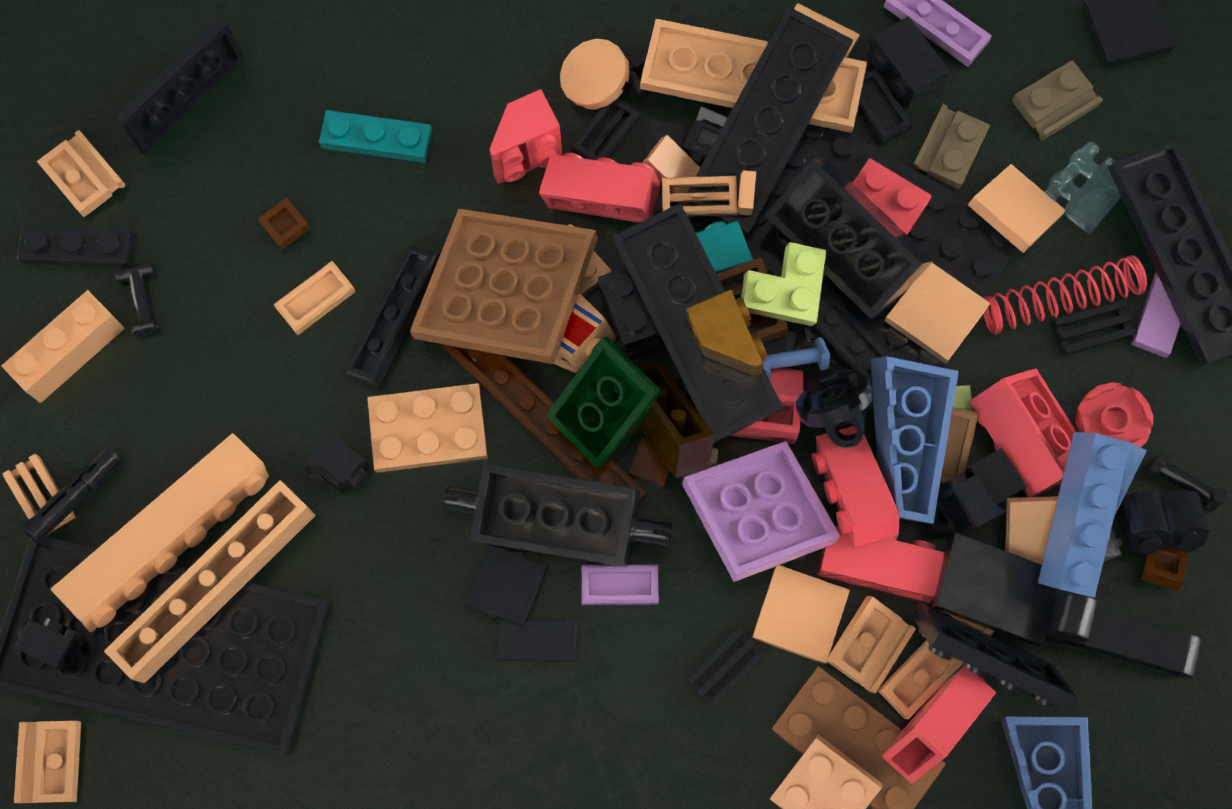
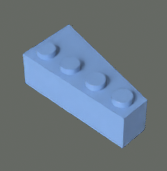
M885 356L871 359L877 464L897 506L899 519L934 523L959 371Z
M1004 717L1001 722L1026 808L1092 809L1088 717Z

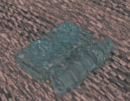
M1091 141L1087 142L1082 149H1077L1069 157L1070 163L1062 172L1058 171L1049 181L1050 186L1044 191L1054 201L1060 195L1067 199L1069 202L1064 207L1066 210L1064 215L1088 234L1096 228L1121 199V195L1108 169V166L1115 161L1108 156L1101 166L1093 161V157L1099 152V147ZM1081 172L1088 180L1081 188H1078L1074 185L1073 180Z

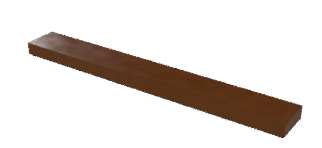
M440 344L576 479L636 488L640 491L638 503L647 496V492L614 460L597 469L546 417L555 403L507 356Z

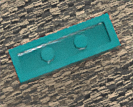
M326 110L319 144L323 149L426 163L433 130L430 124Z

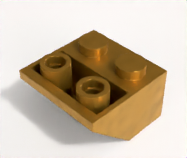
M729 290L686 309L688 321L704 357L754 377L762 374L763 362L766 361L765 356H767V353L759 335H750L747 327L751 325L749 321L751 317L742 297L735 300L732 291Z

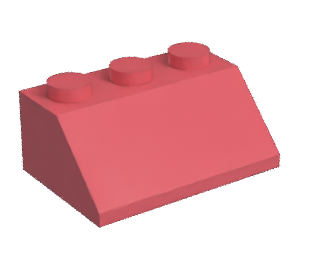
M1037 368L1005 377L969 401L974 411L979 413L977 421L987 429L993 439L995 450L1003 449L1026 485L1023 492L1028 497H1035L1062 483L1073 432H1076Z

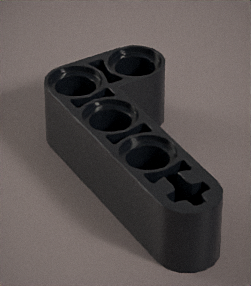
M1063 592L1055 596L1046 635L1047 640L1170 676L1185 679L1194 678L1201 643L1200 638L1097 608V601L1085 595Z

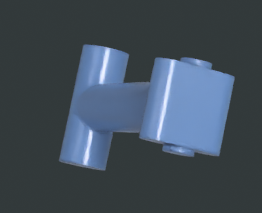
M819 337L814 341V348L765 356L766 361L763 362V368L769 379L772 377L771 369L817 362L821 370H826L830 363V353L823 338Z

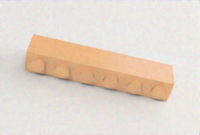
M232 433L54 585L51 591L90 632L94 631L97 627L101 628L107 625L115 617L116 610L128 600L131 601L139 597L145 591L147 583L156 575L170 570L175 565L177 557L188 547H195L202 542L207 535V531L218 521L228 519L236 510L237 504L248 495L252 496L262 489L266 479L269 477L264 463Z
M280 480L104 652L130 679L145 683L316 515Z

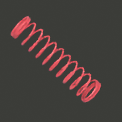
M1131 255L1121 258L1117 265L1113 262H1107L1103 269L1099 266H1093L1089 273L1085 270H1079L1075 277L1070 273H1066L1061 281L1056 277H1052L1047 285L1042 281H1038L1034 288L1023 285L1020 292L1009 289L1006 296L1000 293H995L993 296H984V299L991 303V316L988 307L983 314V318L992 334H1001L1003 319L999 305L995 300L997 296H1000L1005 302L1008 324L1015 330L1017 326L1016 318L1008 301L1009 294L1014 292L1019 298V310L1024 324L1029 326L1031 322L1030 314L1022 297L1023 290L1029 289L1032 292L1036 317L1039 321L1043 322L1045 314L1041 300L1036 293L1038 285H1043L1046 288L1048 308L1051 315L1057 318L1059 309L1055 296L1050 289L1052 281H1057L1060 284L1062 305L1065 311L1071 314L1073 305L1069 292L1064 285L1066 277H1071L1074 280V294L1077 304L1082 310H1085L1087 306L1086 296L1080 282L1077 280L1080 273H1085L1088 276L1087 283L1090 298L1094 305L1099 306L1101 302L1100 292L1094 278L1091 276L1094 269L1102 272L1101 282L1104 295L1109 302H1113L1115 298L1114 288L1108 274L1105 272L1108 265L1115 267L1116 286L1123 298H1127L1129 289L1136 295L1143 294L1147 287L1144 267L1136 256ZM1122 261H1124L1123 272L1119 268ZM1130 266L1136 274L1139 289H1137L1132 279ZM1118 272L1124 284L1125 295L1120 287ZM1105 278L1110 288L1111 298L1106 290ZM1091 282L1096 292L1097 302L1095 301V298L1093 296ZM1077 286H1078V288H1079V290H1080V293H1081V296H1082L1083 306H1082V304H1081V302H1080V299H1079ZM1064 292H1065L1066 297H1067V300H1068L1069 309L1067 308V305H1066V302H1065ZM1050 296H1051L1052 301H1053V304H1054L1055 313H1054L1053 308H1052V305H1051ZM1036 300H1037V303H1038L1039 308H1040L1041 316H1040V314H1039V312H1038ZM1023 307H1024V310H1025V312H1026L1027 320H1026L1025 315H1024Z

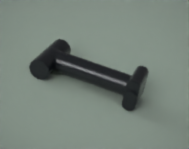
M151 261L115 270L118 284L126 282L130 284L137 322L131 325V331L137 339L160 334L158 322H155L153 319L151 320L144 278L155 276L154 265Z
M1161 451L1155 457L1146 472L1149 478H1154L1159 474L1185 490L1198 492L1200 499L1204 501L1205 508L1210 511L1217 510L1229 498V493L1225 488L1213 489L1167 462L1168 453L1165 451Z

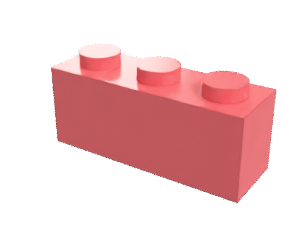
M565 153L564 155L550 154L539 194L549 209L642 222L653 216L661 183L654 169L643 163L635 162L632 165L618 164L609 158L590 160L574 153Z
M852 426L841 429L839 432L845 435H852L857 432V428ZM827 433L816 436L817 452L812 453L813 465L817 475L823 474L825 477L824 490L829 504L836 503L839 512H836V517L841 533L843 535L849 534L854 548L898 536L899 511L864 433L860 443L852 448L837 446L831 441Z
M837 523L835 528L840 537L837 543L822 549L817 576L928 603L934 599L945 552L935 550L934 544L925 541L913 540L912 544L897 541V536L854 548L849 534L843 535Z

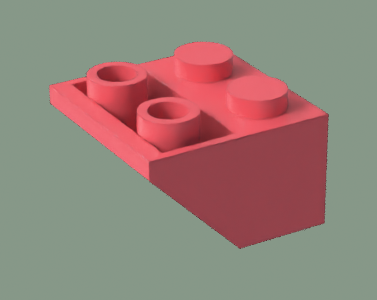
M541 89L508 103L489 149L497 184L505 181H517L527 171L538 166L540 168L547 167L550 154L562 155L560 125Z
M785 368L771 369L772 377L769 380L783 406V410L730 436L781 443L786 441L788 444H795L800 432L801 422L796 410V401L803 393V371Z

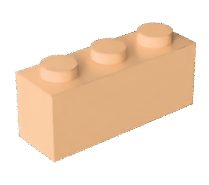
M87 290L9 358L2 367L26 393L42 403L125 328Z

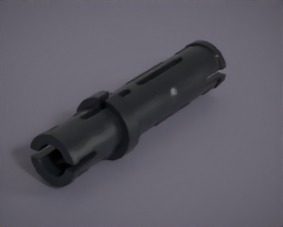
M105 446L86 466L75 470L72 473L74 477L20 528L30 539L40 544L89 494H95L101 489L99 485L123 463L121 458L112 449Z

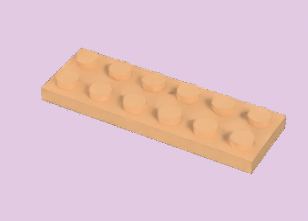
M656 19L640 81V89L733 108L768 41ZM844 57L809 124L852 133L867 62Z

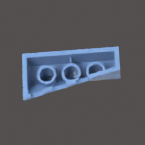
M1073 432L1038 584L1095 598L1114 516L1147 450L1131 442L1097 433Z

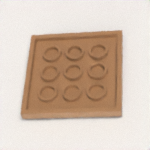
M458 209L410 332L413 338L554 364L598 239L596 231Z

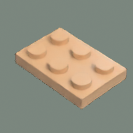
M479 383L367 397L373 462L376 473L488 459Z

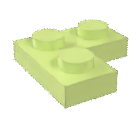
M790 242L785 247L781 277L748 270L744 274L741 297L749 313L813 326L817 323L826 250Z

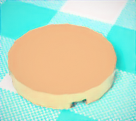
M592 39L585 41L575 47L564 60L560 72L561 88L571 102L577 106H583L585 109L592 110L606 107L618 99L623 92L622 87L625 81L628 82L630 76L629 61L623 51L609 40Z

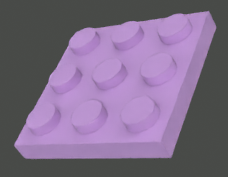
M786 441L684 477L682 485L733 582L837 543L840 537Z

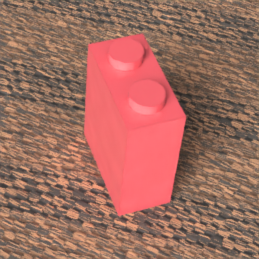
M963 666L923 704L881 757L913 784L947 757L997 692L986 683L982 676L971 672Z

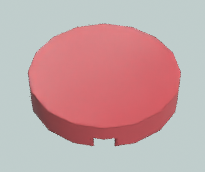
M1111 382L1098 385L1083 397L1077 407L1075 423L1078 432L1097 433L1131 442L1142 447L1149 438L1154 417L1150 404L1139 391L1132 387L1129 389L1126 386H1121L1120 383Z

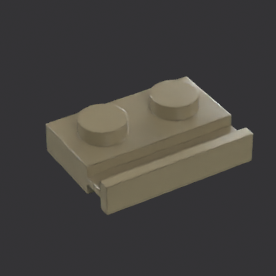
M1071 60L1015 94L1012 102L1032 128L1035 127L1042 141L1098 107L1103 99L1101 96L1097 97L1092 90L1093 86L1075 62Z
M943 104L912 169L916 171L919 169L927 173L926 176L960 190L990 125L960 111L956 113L947 109L948 106Z

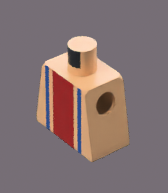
M578 293L554 361L555 365L574 373L579 371L603 337L607 336L613 343L616 339V335L607 320L580 293Z

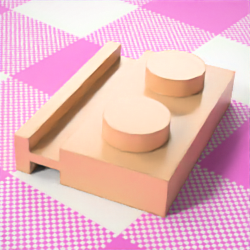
M78 130L75 132V137L69 141H63L37 162L78 212L85 217L112 197L111 193L119 187L121 189L124 188L126 185L81 131Z
M866 596L826 661L854 682L859 683L868 692L876 694L916 628L908 625L900 616L874 597Z
M80 721L19 722L14 803L77 802L81 735Z

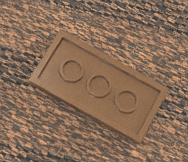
M819 666L814 670L771 728L774 733L801 754L806 751L819 734L883 783L882 789L868 805L872 809H914L946 765L943 761L939 762L911 784L881 757L902 730Z

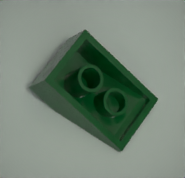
M605 336L599 341L546 417L599 469L621 456L641 431L661 390Z

